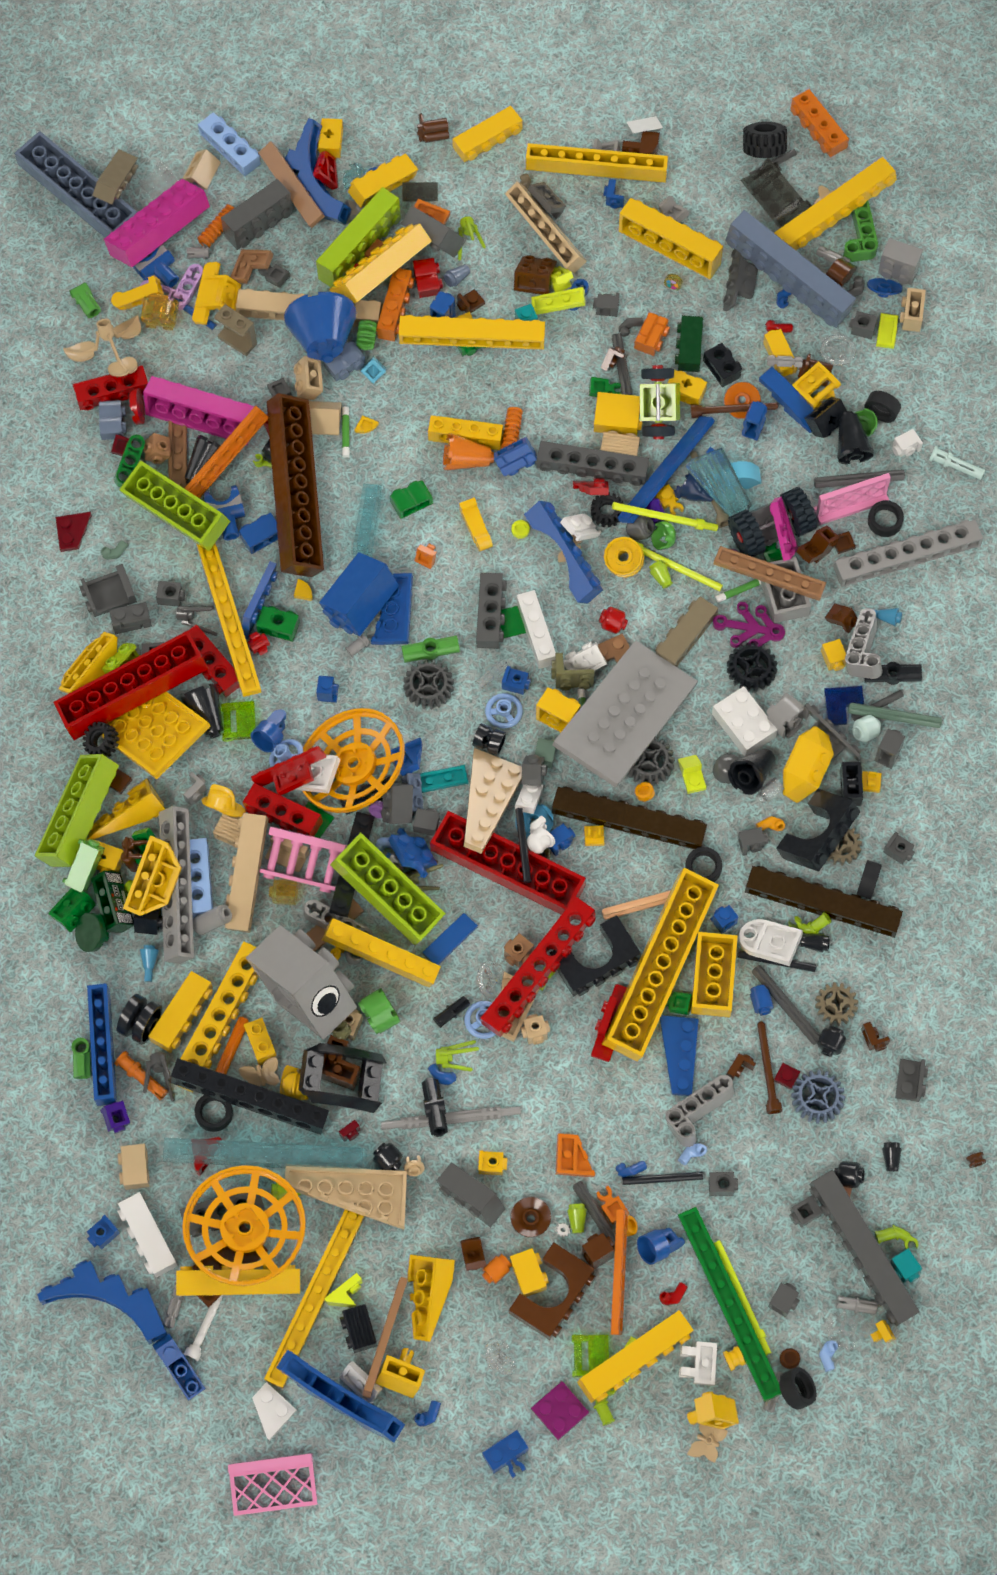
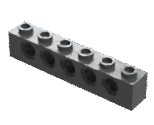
M540 441L536 460L537 468H540L542 471L554 470L560 474L573 473L579 477L592 476L594 478L610 479L615 483L629 482L634 486L645 484L649 466V458L546 441ZM626 469H631L632 471H631V472H626L625 470H626Z

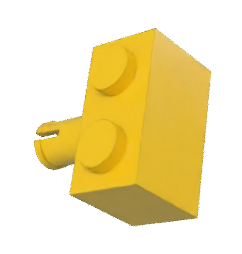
M403 1348L399 1359L389 1355L385 1357L380 1366L375 1384L413 1399L421 1386L425 1370L411 1365L414 1351L410 1350L407 1355L409 1348Z
M714 1392L702 1393L701 1397L694 1399L696 1410L687 1413V1419L691 1425L698 1423L718 1429H725L739 1424L735 1399L728 1398L726 1395H716Z

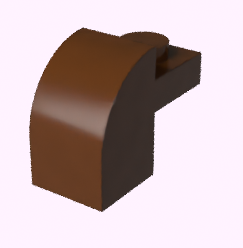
M644 131L642 132L641 142L623 140L622 152L657 155L660 133Z
M839 258L831 265L826 275L843 287L844 283L850 281L857 267L847 260Z
M826 525L817 530L809 542L799 546L796 552L808 564L812 562L817 564L831 552L840 537Z

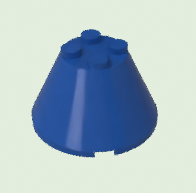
M318 292V295L310 297L304 295L294 300L285 310L284 321L286 327L305 350L309 358L330 363L333 361V358L339 356L343 351L357 312L354 303L348 297L334 292Z

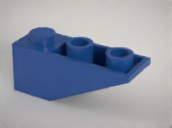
M167 1334L152 1345L188 1401L206 1389L170 1334Z

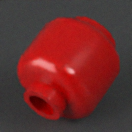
M610 606L607 609H603L599 623H601L603 630L617 634L621 629L625 630L628 620L625 619L626 614L624 611Z

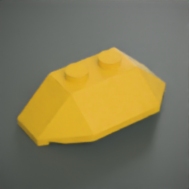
M103 632L99 638L86 646L63 675L59 690L69 694L105 675L102 670L105 662L117 653L116 635Z
M813 726L810 730L799 735L783 769V795L795 803H799L819 788L834 755L829 735L817 726Z
M154 836L149 837L123 909L142 916L169 904L182 868L168 842Z

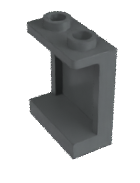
M123 563L117 565V571L87 582H85L84 578L80 579L82 586H79L83 597L87 596L88 601L85 604L88 612H93L94 617L108 613L110 609L124 607L137 602Z

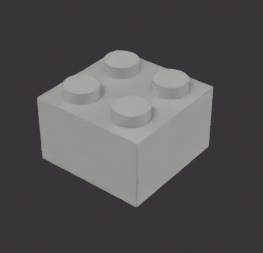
M889 238L881 256L878 274L887 279H896L901 284L912 285L920 265L923 249Z

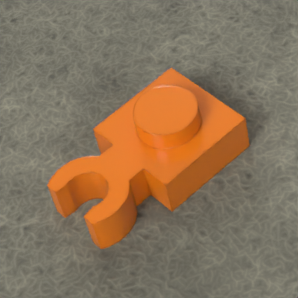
M606 1186L605 1189L608 1195L602 1196L598 1191L597 1198L605 1203L601 1206V1209L613 1225L616 1223L617 1209L626 1210L628 1215L629 1211L619 1196L612 1197L611 1188Z

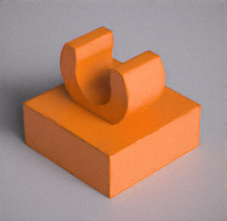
M429 543L425 547L420 544L416 551L415 562L431 569L435 563L437 552L434 549L436 546Z

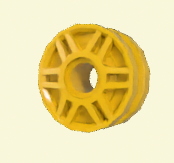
M629 537L615 538L605 548V565L611 573L618 577H632L640 572L644 565L645 557L643 550L635 540ZM627 553L629 555L626 561H620L622 554Z

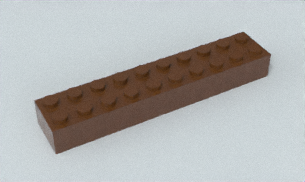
M278 393L266 401L267 416L269 417L268 427L280 569L282 573L314 577L324 570L310 405L308 399Z

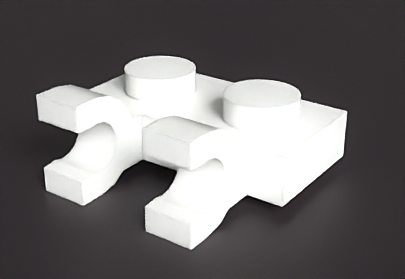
M697 1341L695 1347L682 1346L680 1348V1357H695L694 1368L681 1366L679 1377L694 1378L693 1384L714 1386L717 1343Z

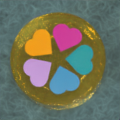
M668 274L664 280V285L667 288L676 291L683 284L682 279L676 274Z

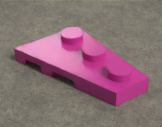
M781 496L774 498L770 503V512L774 517L783 561H786L793 557L798 549V545Z

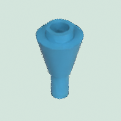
M899 608L874 610L876 617L895 627L897 623H901L902 612H899Z
M144 945V949H140L143 968L145 969L144 982H152V971L159 950L155 949L153 945Z

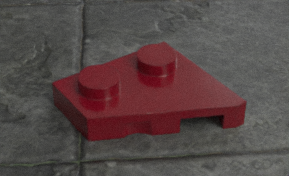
M91 511L55 517L60 552L80 548L82 538L87 530L86 527L92 517Z

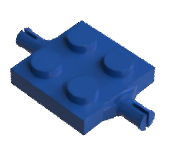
M399 828L397 830L398 835L391 834L388 841L401 866L416 869L421 878L427 877L428 872L426 869L437 865V862L426 841L421 837H410L404 828Z

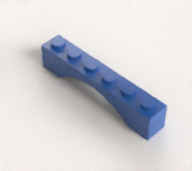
M538 501L524 515L532 529L547 534L561 548L569 571V589L578 603L587 604L603 591L600 580L592 573L590 564L584 560L582 551L573 542L572 535L560 523L562 519L555 513V507L550 502Z

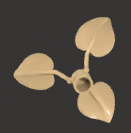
M137 315L114 328L109 319H101L96 323L98 331L95 332V343L85 341L68 348H63L64 353L71 360L76 362L87 361L94 357V351L98 350L99 338H102L104 341H110L117 360L108 366L109 374L119 377L133 373L138 368L137 361L133 357H125L120 360L112 338L114 336L116 338L131 339L139 335L141 332L139 316Z

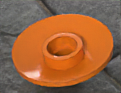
M747 382L733 384L728 388L724 397L725 405L751 404L753 401L761 402L757 388ZM741 396L746 398L744 403L739 402ZM731 412L730 414L736 418L744 419L747 412Z

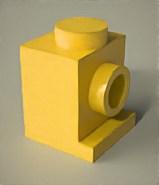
M479 1150L478 1174L503 1176V1170H507V1158H504V1152ZM495 1159L497 1163L492 1165L489 1161Z

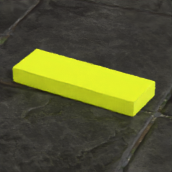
M583 287L533 296L531 297V303L536 314L586 306L585 290Z

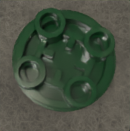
M85 913L78 919L75 927V938L81 950L96 952L102 947L104 942L108 941L109 933L106 931L101 914Z

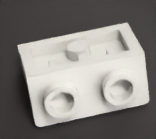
M591 641L581 646L582 650L577 653L574 650L566 654V659L563 660L567 670L593 669L595 671L607 664L597 642L592 644Z

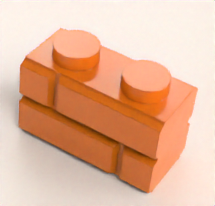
M649 312L634 341V349L652 356L655 355L656 351L660 352L663 345L662 339L667 337L670 331V327H668L669 320Z

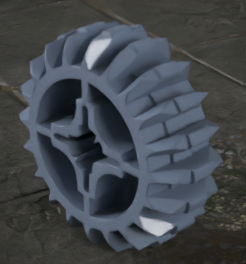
M811 1070L809 1071V1077L806 1074H802V1080L797 1079V1085H793L792 1090L794 1092L791 1093V1098L795 1100L792 1101V1105L798 1106L795 1109L796 1113L803 1111L801 1114L802 1119L806 1115L809 1116L808 1122H811L812 1118H816L815 1122L819 1124L820 1118H822L823 1122L827 1123V1116L834 1120V1114L839 1115L841 1112L839 1108L844 1107V1103L841 1101H844L846 1097L841 1094L845 1090L844 1088H838L841 1082H834L835 1075L831 1076V1078L828 1077V1071L821 1075V1070H817L816 1075H814V1072ZM815 1083H823L827 1086L820 1088ZM807 1086L811 1096L804 1102L802 1091ZM833 1092L834 1104L829 1107L826 1097L829 1093ZM816 1093L822 1095L821 1100L814 1098ZM816 1105L819 1106L822 1111L813 1110L809 1107Z

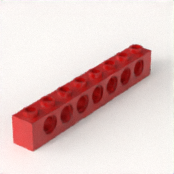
M578 897L574 898L481 1016L482 1025L499 1037L510 1031L513 1025L511 1023L514 1019L521 1017L525 1010V1005L535 999L536 991L546 985L549 979L547 977L551 972L555 973L561 964L559 962L563 957L566 958L571 953L572 945L582 939L583 931L587 926L591 927L596 920L595 909ZM577 919L581 923L579 925H572L571 921ZM565 934L568 935L569 938L567 940L562 941L559 939V936ZM551 949L557 951L553 956L547 954ZM537 965L545 966L542 971H537L535 967ZM525 980H531L533 981V984L531 986H525L523 985V982ZM514 995L521 996V999L517 1002L511 1000ZM503 1010L509 1012L506 1017L499 1016V1013Z

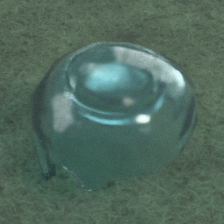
M360 163L349 164L352 168L344 172L343 186L345 189L350 188V183L355 178H361L366 174L365 169Z

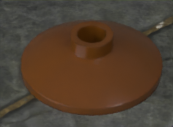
M523 1198L514 1205L511 1211L512 1226L517 1233L524 1237L542 1235L548 1229L551 1222L550 1209L539 1198ZM529 1215L535 1217V1220L533 1222H529L527 1220V1217Z

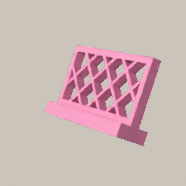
M889 473L820 495L818 505L813 507L819 524L822 525L871 509L875 503L883 500L889 501L887 496L891 479Z
M312 1453L228 1465L234 1516L318 1505ZM309 1467L310 1476L304 1483L295 1474L300 1468ZM289 1469H296L294 1473L289 1471ZM281 1470H285L291 1475L285 1485H282L274 1478ZM274 1471H276V1472L273 1474V1476H271L269 1473H267V1472H274ZM259 1473H264L270 1478L264 1488L253 1481ZM255 1474L252 1479L247 1475ZM244 1476L249 1480L243 1491L235 1486L234 1477ZM293 1477L302 1484L296 1495L286 1488ZM272 1480L282 1487L275 1498L265 1490ZM309 1480H310V1482H311V1487H309V1486L307 1485V1483L309 1482ZM251 1483L261 1490L254 1500L244 1493ZM306 1487L312 1492L313 1501L304 1502L297 1496ZM236 1490L240 1493L238 1497L236 1496ZM283 1490H286L293 1496L289 1504L283 1505L277 1500ZM264 1492L272 1499V1502L268 1507L262 1508L256 1501ZM243 1495L252 1503L247 1510L238 1511L237 1501ZM297 1499L300 1503H293V1501ZM274 1502L279 1504L278 1506H272ZM253 1505H256L258 1507L256 1509H251Z

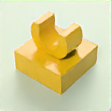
M862 771L863 791L880 793L882 773Z
M584 826L585 846H604V826Z
M886 1320L876 1323L875 1325L878 1330L870 1334L874 1342L884 1339L885 1343H890L896 1339Z

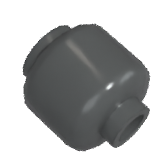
M641 515L634 523H627L626 526L627 534L631 539L637 541L648 539L654 531L653 521L649 517Z

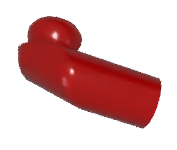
M769 320L765 324L767 332L779 329L783 333H791L793 331L791 323L775 324V321Z
M679 1282L674 1292H662L659 1295L661 1303L667 1306L678 1304L688 1286Z

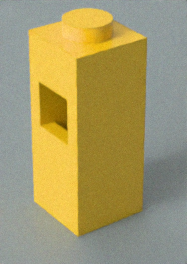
M781 329L771 330L764 334L763 344L768 355H775V357L792 356L794 358ZM774 364L775 370L783 377L794 374L797 371V367H794V365L792 367H779Z

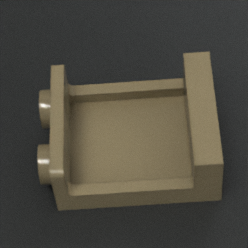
M224 305L214 316L215 320L224 325V329L217 335L218 339L245 356L257 345L254 322L227 305Z

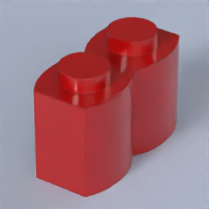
M434 258L413 261L419 298L436 296L440 289H443L442 279L437 276L440 273L439 264L435 263Z

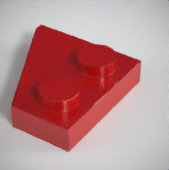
M325 150L319 154L313 176L331 190L338 188L336 158Z
M594 478V481H573V489H579V491L588 495H608L609 493L608 481H605L603 478Z

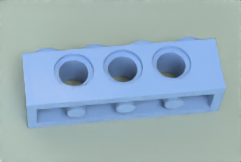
M213 112L198 124L199 134L244 177L261 165L258 151L252 149L244 138H240L233 127L226 125L225 120L221 116L218 117Z
M207 838L190 840L193 918L213 909ZM194 858L200 859L198 863H191V860ZM195 876L201 877L197 882L192 881ZM197 894L203 895L199 900L193 899Z

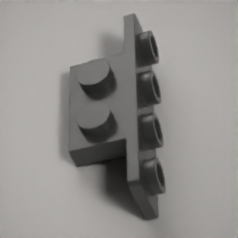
M736 249L731 254L732 263L728 271L730 274L729 280L726 283L727 290L723 299V311H728L736 305L737 295L751 299L754 294L758 269L755 265L745 261L741 253Z
M806 703L804 706L809 709V714L817 721L813 726H817L830 737L834 753L831 762L844 749L859 762L861 760L859 748L854 744L850 745L846 741L847 737L841 731L837 732L833 728L834 724L828 718L823 719L819 715L821 712L815 705L810 706Z

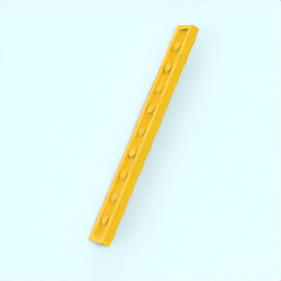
M216 542L210 551L196 543L242 696L246 697L261 693L259 680Z
M346 1209L344 1210L264 1378L265 1381L282 1389L284 1388L289 1377L276 1367L287 1350L299 1357L325 1302L324 1298L327 1297L365 1216Z

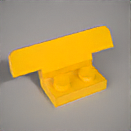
M208 262L204 265L192 316L195 324L207 325L210 310H220L224 305L236 311L238 291L241 289V284L228 275H218L221 266L218 262Z

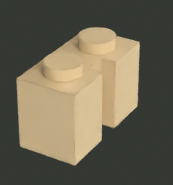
M145 1143L121 1146V1153H118V1163L122 1165V1172L119 1173L120 1185L123 1184L126 1190L150 1187L148 1155Z

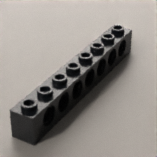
M177 1058L170 1076L169 1083L320 1135L329 1113L327 1109Z

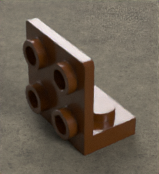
M531 255L523 256L514 272V291L541 295L549 294L551 275L557 265V261L551 258H535Z

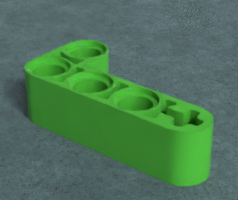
M866 201L862 207H858L851 212L857 239L847 241L843 252V257L849 258L850 262L871 260L877 254L878 240L869 201Z

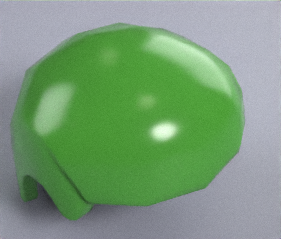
M864 408L855 413L858 415L868 437L877 429L878 419L873 411Z
M668 521L656 523L655 526L657 528L651 535L653 546L657 550L671 548L676 541L674 526ZM665 536L667 543L660 541V539Z

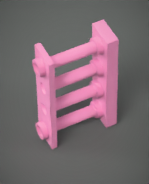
M270 827L268 835H272L274 841L267 869L260 868L259 871L264 873L263 877L274 879L276 876L320 887L319 891L331 893V890L335 891L336 886L331 885L335 869L330 864L347 847L346 844ZM284 838L292 840L291 844H293L286 874L274 871L281 841L283 842ZM303 843L309 844L311 849L305 878L293 876L299 849ZM322 848L329 849L330 857L324 882L313 881L312 878L318 853Z

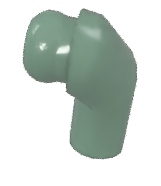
M121 540L114 549L103 547L100 553L106 560L117 559L126 550L128 544Z

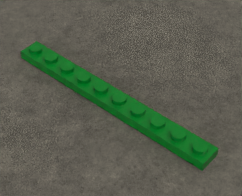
M697 1207L678 1214L682 1227L763 1401L766 1402L782 1395L779 1382Z

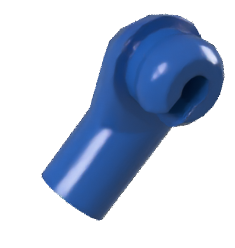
M784 289L778 292L776 298L777 306L780 308L787 307L789 304L788 296L791 293L786 292Z

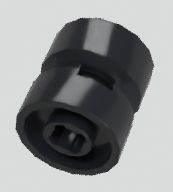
M481 723L475 733L472 746L482 750L487 748V752L499 755L506 739V732L498 729L493 731L492 727Z

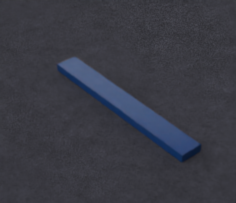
M699 416L628 505L644 509L648 506L714 424L715 421L712 417ZM621 512L617 518L622 523H634L640 515Z

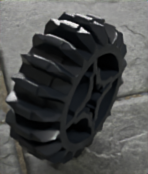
M749 642L746 644V647L741 644L739 650L735 648L727 661V673L730 674L729 679L734 680V686L740 683L739 688L746 686L748 692L751 687L757 692L758 686L762 690L765 689V685L770 686L771 680H775L774 674H777L778 670L776 668L778 663L774 661L775 655H770L771 650H764V644L761 647H757V643L751 646ZM760 658L765 662L767 669L763 668L764 666L759 663ZM755 663V667L749 671V666L751 667ZM737 665L741 666L740 668L745 671V675L739 672Z

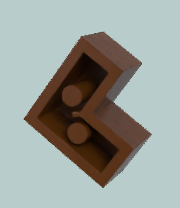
M330 1035L327 1044L350 1047L349 1041L337 1039V1037L335 1038ZM324 1054L321 1079L354 1091L360 1077V1066L345 1061L346 1057Z

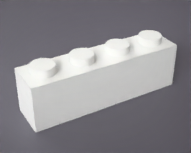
M535 590L518 594L517 606L538 669L551 666V660H555L556 652Z
M140 1192L118 1203L120 1210L117 1212L121 1220H126L130 1226L126 1228L131 1239L136 1238L138 1245L135 1247L140 1257L145 1256L147 1262L144 1265L148 1273H154L157 1278L177 1267L178 1265Z

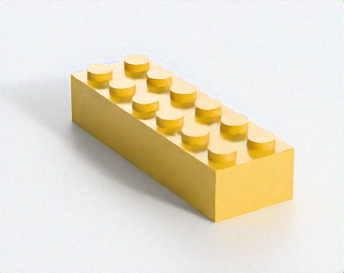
M630 198L619 214L620 233L710 280L721 265L723 245L718 241L711 240L703 233L690 229L686 224H681L672 217L660 213L657 209L644 205L640 200Z
M420 223L416 225L410 224L405 228L401 227L395 232L396 235L393 238L389 237L382 242L384 244L382 247L373 249L370 252L371 256L362 258L356 268L352 267L347 270L344 278L336 279L333 282L334 286L329 289L330 292L344 295L353 303L358 302L432 242Z

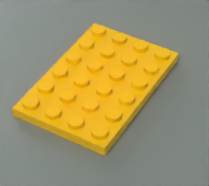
M167 691L106 723L114 727L115 731L119 733L117 737L120 738V741H116L119 745L118 747L115 746V748L155 779H158L211 727L209 722Z

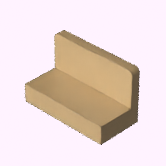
M207 149L195 153L182 179L190 183L195 182L202 189L206 190L221 162Z
M271 836L270 838L271 846L265 856L267 860H269L274 841L272 839L273 836ZM284 838V841H281L276 863L287 868L293 844H291L292 840ZM304 845L300 846L294 870L298 873L301 871L309 855V849Z

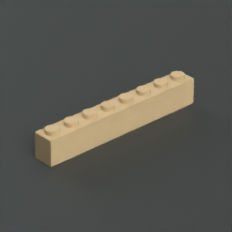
M239 289L236 312L244 317L284 320V313L287 307L294 300L305 294ZM359 300L354 303L357 316L353 327H358L361 320H371L378 325L382 311L381 302L376 300Z

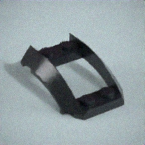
M318 1043L303 1051L298 1090L311 1100L310 1103L327 1104L375 1113L382 1104V1102H378L382 1066L387 1062L382 1054L351 1047ZM324 1054L362 1060L357 1097L320 1092Z

